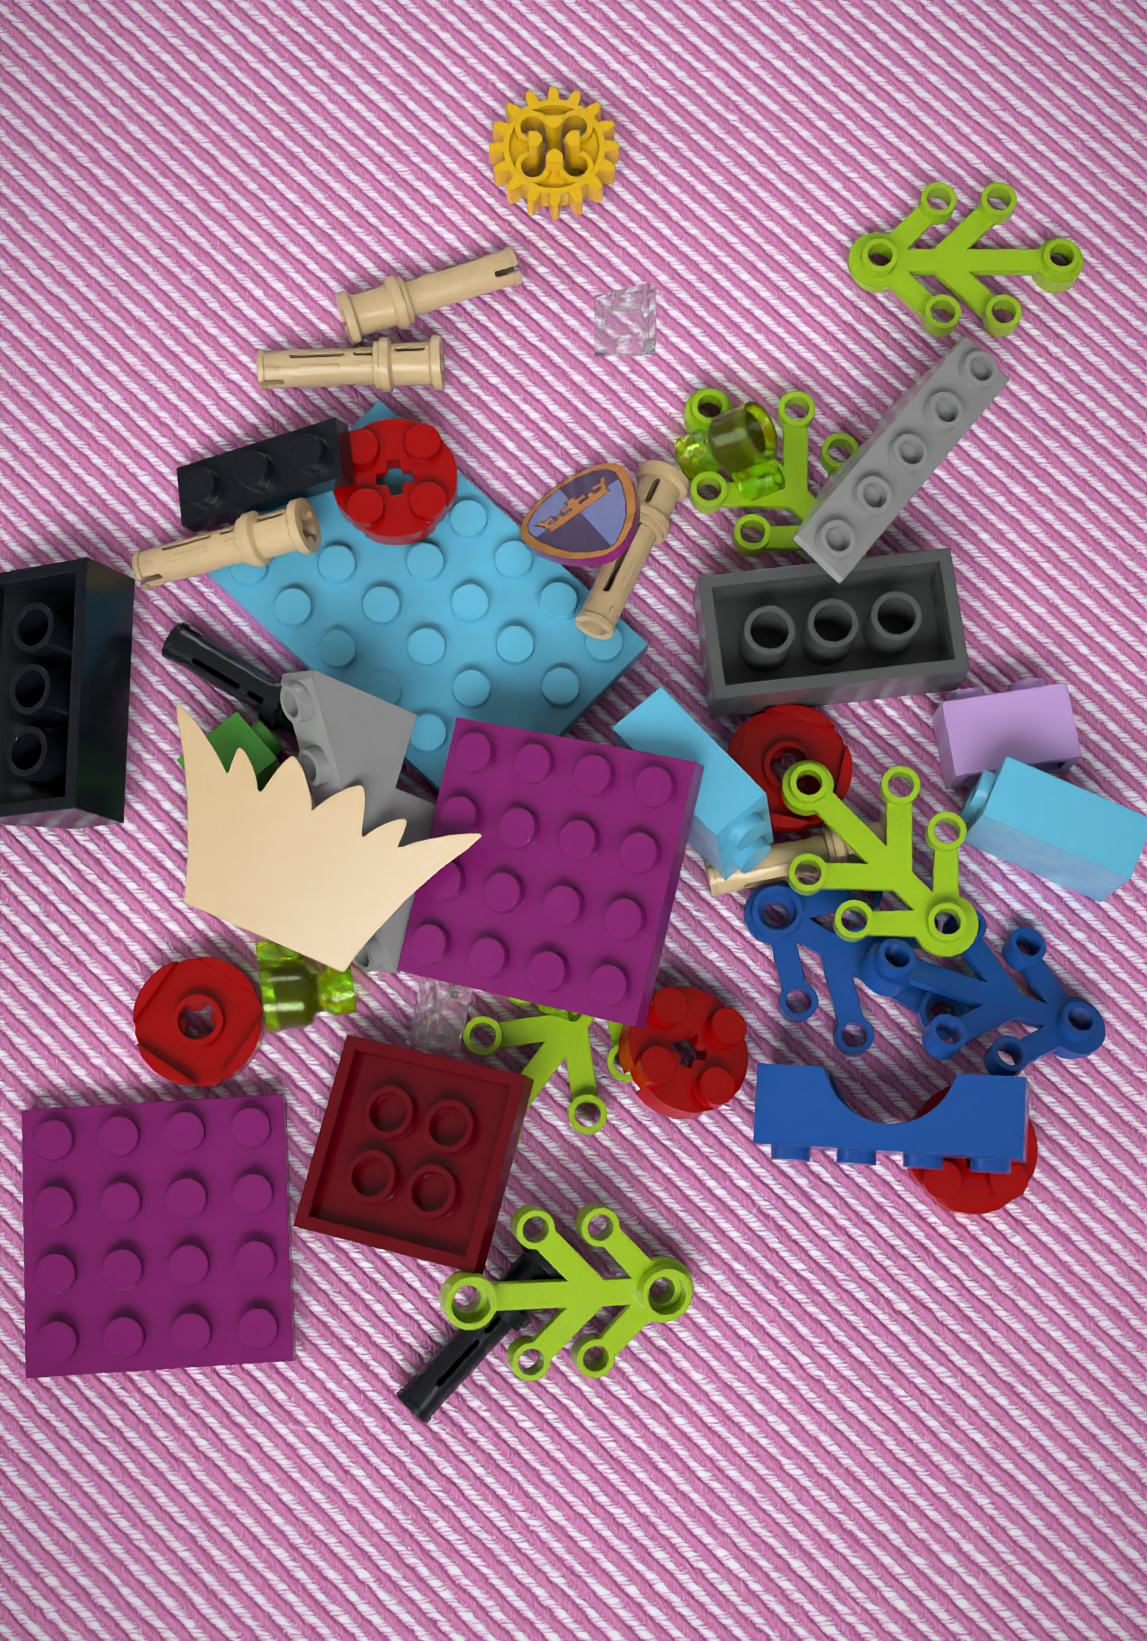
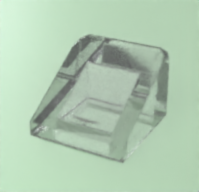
M644 283L595 295L594 356H655L656 283Z
M433 979L420 982L406 1045L415 1048L459 1053L473 989L444 982L443 980Z

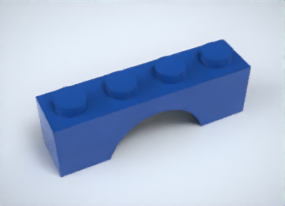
M758 1063L753 1143L763 1147H771L770 1159L810 1162L811 1150L837 1151L836 1163L876 1166L877 1154L903 1155V1167L943 1170V1158L970 1159V1171L1011 1174V1162L1027 1163L1030 1082L1026 1077L958 1073L947 1095L929 1113L912 1121L886 1124L865 1119L852 1110L840 1094L833 1073L823 1066Z

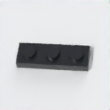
M336 417L176 468L182 526L194 532L237 520L243 513L254 510L261 513L287 505L290 500L301 497L306 499L355 484L349 428L346 423Z

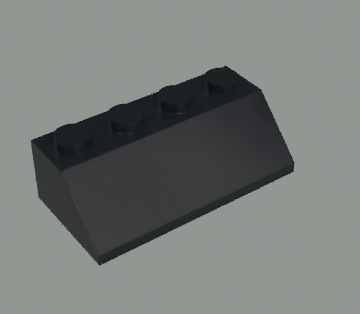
M88 557L0 573V824L78 829L124 823L135 579Z

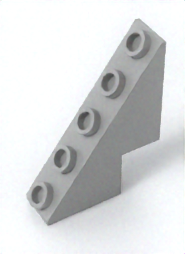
M965 335L883 413L870 438L826 479L795 533L793 540L839 584L1008 383L1010 378L997 366L995 359L989 353L982 351Z
M316 670L283 674L280 692L281 706L286 717L293 724L300 749L298 761L303 768L307 783L311 787L316 807L329 797L348 787L361 785L365 791L362 836L365 837L368 833L385 823L406 819L407 825L398 847L427 840L436 804L396 788L417 714ZM415 892L389 917L355 956L354 960L362 971L366 973L375 971L400 974L401 971H397Z

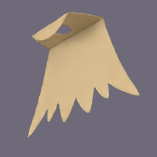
M176 704L178 728L184 757L188 805V857L183 902L344 973L368 940L406 899L442 867L466 851L481 837V834L474 833L455 834L398 847L407 825L406 819L385 823L364 837L362 836L365 811L364 787L361 785L348 787L329 797L312 810V799L302 766L294 756H290L285 760L264 789L258 791L256 775L245 751L242 748L237 749L230 770L227 773L219 756L199 725L180 704Z

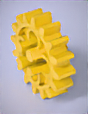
M550 87L547 100L539 101L537 96L530 90L526 92L525 108L520 109L512 103H508L505 106L507 123L495 121L492 126L494 143L489 144V162L495 165L493 167L495 185H507V201L510 204L516 203L524 197L527 199L528 215L534 216L542 205L549 207L552 220H558L561 206L569 205L571 210L578 216L583 214V198L588 197L596 203H600L603 200L602 183L614 184L616 165L614 163L619 162V142L613 141L615 136L613 120L600 122L601 104L595 102L585 109L581 107L580 91L574 90L566 101L559 99L556 87ZM568 131H570V132L566 135V137H565V169H564V165H563V154H562V143H563L564 135H565ZM542 134L545 140V152L547 153L545 169L541 175L537 177H529L524 174L525 171L529 170V175H538L539 173H541L543 169V138L541 136ZM579 169H581V170H583V171L585 172V173H584L583 175H581V176H577V177L571 176V175H579Z

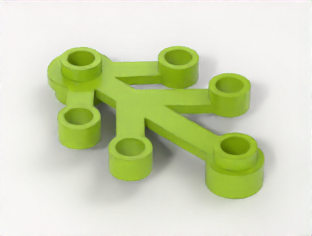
M934 182L923 189L918 207L890 234L873 232L863 235L856 240L850 249L847 262L850 276L859 287L873 293L890 290L922 319L923 328L932 336L945 337L950 335L956 329L961 317V307L957 300L949 295L940 294L932 296L912 275H933L982 319L983 327L989 334L995 337H1006L1015 331L1021 319L1022 308L1020 303L1009 295L995 296L973 275H1031L1038 287L1044 291L1061 293L1070 289L1075 284L1083 268L1084 260L1079 247L1071 240L1065 238L1047 240L1039 249H971L994 225L1006 223L1014 212L1017 204L1016 192L1011 186L1002 182H995L986 186L981 194L977 208L934 249H910L932 225L946 223L954 212L957 203L955 191L946 183ZM930 198H940L946 203L947 208L942 210L933 209L929 206L927 200ZM990 198H1000L1005 202L1007 208L1003 210L993 209L987 200ZM880 254L885 256L889 263L884 266H877L869 260L868 256ZM1057 254L1065 257L1069 261V265H1056L1052 262L1050 255ZM935 309L945 310L951 316V321L946 323L938 322L932 317L931 312ZM996 309L1005 310L1010 314L1012 321L1007 323L998 322L993 317L992 311Z
M703 388L694 392L688 398L684 410L683 421L688 434L697 441L704 443L712 442L716 422L720 418L734 412L730 398L724 392L715 388ZM791 391L785 394L779 402L777 421L783 429V466L765 449L764 456L760 460L745 465L762 483L726 482L716 472L705 471L699 473L692 480L689 499L692 506L697 511L705 514L715 513L721 508L790 510L802 522L815 500V497L808 491V428L812 424L815 414L813 399L802 391ZM704 403H713L720 409V414L716 417L708 418L703 416L698 408ZM790 405H798L804 408L807 416L803 419L795 420L786 414L785 409ZM832 434L823 443L820 452V463L824 470L828 472V477L844 463L837 462L830 457L828 451L831 448L843 447L850 456L859 448L856 440L848 434ZM703 485H713L718 489L720 495L714 500H704L698 495L697 490ZM758 514L744 515L735 524L732 541L736 550L743 555L756 556L764 551L806 552L793 540L799 526H770L768 521ZM747 527H754L761 531L763 539L758 543H748L743 540L740 532Z
M804 760L793 764L786 771L781 784V797L786 807L802 816L817 814L865 864L825 863L821 857L815 854H801L794 858L788 869L787 880L792 890L804 896L814 895L820 890L893 891L911 910L872 911L866 903L860 900H848L838 907L833 917V928L836 934L848 942H858L866 936L915 937L919 945L926 952L938 957H953L967 950L977 936L979 923L974 907L969 901L959 895L958 848L964 842L967 834L964 820L953 812H940L930 820L925 829L926 843L933 850L931 891L912 872V803L916 799L921 786L920 779L914 770L906 766L892 767L884 774L880 782L879 793L882 800L886 803L885 845L833 793L834 781L831 773L824 765L812 760ZM803 775H811L819 781L820 790L813 795L803 794L797 788V779ZM896 777L904 778L911 786V793L906 797L893 795L888 788L889 780ZM939 823L952 825L957 833L956 841L952 843L939 841L935 836L934 827ZM810 864L818 870L819 881L813 885L802 884L796 878L795 870L800 865ZM850 910L861 913L865 919L864 929L858 932L847 930L841 921L842 914ZM943 912L953 915L957 921V931L953 934H943L938 931L934 923L935 916Z
M506 996L511 1003L518 1006L532 1004V1002ZM567 1011L496 1022L487 1016H479L468 1022L464 1029L463 1039L468 1051L477 1057H490L502 1048L543 1043L521 1072L522 1075H526L534 1080L527 1109L566 1058L572 1102L568 1109L570 1126L574 1131L582 1135L596 1134L604 1127L607 1119V1109L604 1102L597 1095L588 1027L595 1017ZM607 1020L612 1042V1049L607 1056V1070L611 1077L618 1082H634L631 1074L618 1072L613 1062L618 1054L619 1036L623 1024ZM479 1026H488L496 1033L494 1043L488 1048H478L471 1042V1034ZM592 1103L599 1109L600 1119L594 1126L584 1127L576 1121L575 1111L579 1105ZM521 1128V1132H520L518 1144H519V1142H520V1140H521V1137H522V1128Z
M592 1202L583 1206L577 1213L575 1227L578 1234L588 1244L594 1247H604L629 1275L601 1277L555 1231L553 1218L542 1207L535 1204H527L516 1210L512 1216L510 1226L513 1236L524 1247L537 1250L565 1279L489 1282L481 1273L460 1270L451 1274L444 1281L439 1293V1303L442 1311L453 1325L463 1330H476L490 1322L496 1311L561 1308L534 1336L525 1335L518 1337L508 1347L506 1353L508 1366L519 1379L532 1382L541 1379L548 1372L551 1359L603 1306L625 1305L600 1334L594 1332L582 1334L574 1341L571 1347L572 1362L583 1375L589 1378L605 1376L612 1369L615 1363V1356L649 1321L666 1323L679 1318L686 1312L692 1301L694 1284L690 1272L680 1261L665 1255L648 1258L620 1229L617 1215L605 1204ZM596 1215H606L607 1225L605 1229L596 1235L589 1234L588 1225L590 1220ZM531 1217H542L543 1226L541 1231L533 1237L524 1236L523 1226L525 1222ZM658 1278H667L668 1286L666 1291L661 1296L650 1297L649 1291L653 1282ZM467 1285L475 1287V1297L469 1304H455L456 1292L461 1287ZM593 1346H602L601 1358L594 1364H584L583 1358L586 1351ZM529 1349H537L539 1355L535 1364L528 1368L519 1367L518 1362L521 1354Z

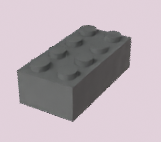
M950 548L864 557L860 559L840 584L818 563L697 576L693 602L709 719L763 713L765 709L780 704L815 707L953 691L959 688L970 670Z

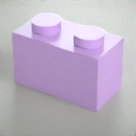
M1031 678L1010 684L1008 686L1009 692L985 695L983 688L976 687L948 694L946 696L947 701L941 702L932 716L945 789L949 790L968 787L973 784L976 785L984 769L994 773L1007 756L1048 774L1069 771L1082 757L1067 683L1046 685L1044 678Z

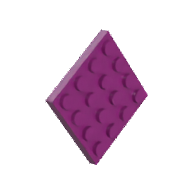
M457 717L428 839L467 833L481 834V837L416 890L397 971L645 1029L705 766L690 760Z
M284 1094L22 1110L26 1378L296 1361L287 1107Z

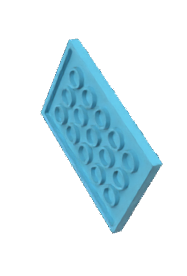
M379 400L349 432L355 429H362L365 425L375 421L399 417ZM390 469L386 476L380 477L378 485H387L390 495L402 494L403 484L413 482V477L402 474L401 469ZM458 471V496L450 514L448 511L444 519L435 526L436 530L429 536L411 544L385 545L365 537L364 532L356 529L351 522L349 524L341 515L333 491L306 498L313 507L320 525L321 547L318 552L304 555L299 551L273 557L271 564L257 568L241 563L208 572L207 575L307 670H316L417 714L404 761L438 792L457 717L563 737L647 652L648 643L620 618L616 623L612 638L608 640L596 639L582 632L576 626L575 618L581 611L590 591L561 564L538 556L526 547L520 538V527ZM287 505L267 510L263 514L285 509Z

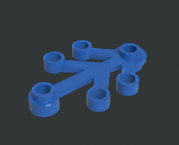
M781 882L759 886L750 894L746 901L743 913L744 923L753 938L771 947L782 989L778 998L780 1014L790 1022L802 1023L807 1021L818 1007L816 991L806 984L804 980L798 943L820 956L837 1021V1026L833 1032L835 1047L846 1056H859L863 1054L873 1043L874 1030L869 1021L863 1018L853 977L863 982L860 975L862 959L872 945L882 939L897 938L907 942L912 948L922 947L915 937L866 936L858 942H848L841 939L836 933H832L811 920L835 913L842 903L853 900L851 890H820L814 895L804 896L792 890L790 885ZM872 891L873 902L868 904L872 911L880 904L883 891ZM769 905L781 906L787 915L786 922L780 926L770 925L764 918V909ZM850 910L855 915H862L858 911ZM935 917L934 923L936 928L938 929V921ZM865 926L849 929V931L858 932L864 929ZM910 984L899 995L888 997L915 1013L918 1026L922 1031L932 1021L930 1010L934 1004L946 1005L955 1017L971 1011V1006ZM794 991L804 993L809 999L808 1011L801 1014L792 1012L786 1004L787 995ZM856 1025L863 1030L865 1040L862 1046L850 1047L844 1042L842 1031L845 1026ZM936 1030L941 1040L951 1039L946 1032Z
M975 910L979 923L977 936L971 946L961 955L978 979L917 959L913 948L907 942L897 938L877 941L861 961V978L865 985L878 995L886 997L899 995L910 984L976 1007L958 1017L950 1014H940L926 1027L922 1034L923 1046L931 1056L937 1059L948 1060L953 1058L965 1044L1012 1021L1037 1028V1030L1021 1039L1010 1035L998 1037L986 1050L983 1058L984 1066L990 1075L1018 1076L1028 1064L1050 1053L1064 1059L1085 1058L1096 1052L1105 1039V1024L1098 1010L1086 1000L1066 994L1042 959L1047 949L1044 938L1036 930L1028 927L1016 929L1002 946V956L1005 962L1011 968L1021 971L1039 1000L1021 995L982 937L986 932L987 925L984 917L977 910ZM950 915L943 924V934H953L957 931V921L953 915ZM1017 943L1026 946L1030 950L1031 955L1021 952L1017 947ZM886 957L895 961L899 967L890 964ZM1070 1021L1073 1022L1080 1030L1073 1027ZM936 1030L946 1032L951 1037L953 1044L942 1041L937 1035ZM998 1051L1010 1055L1014 1065L1005 1063L1000 1058Z

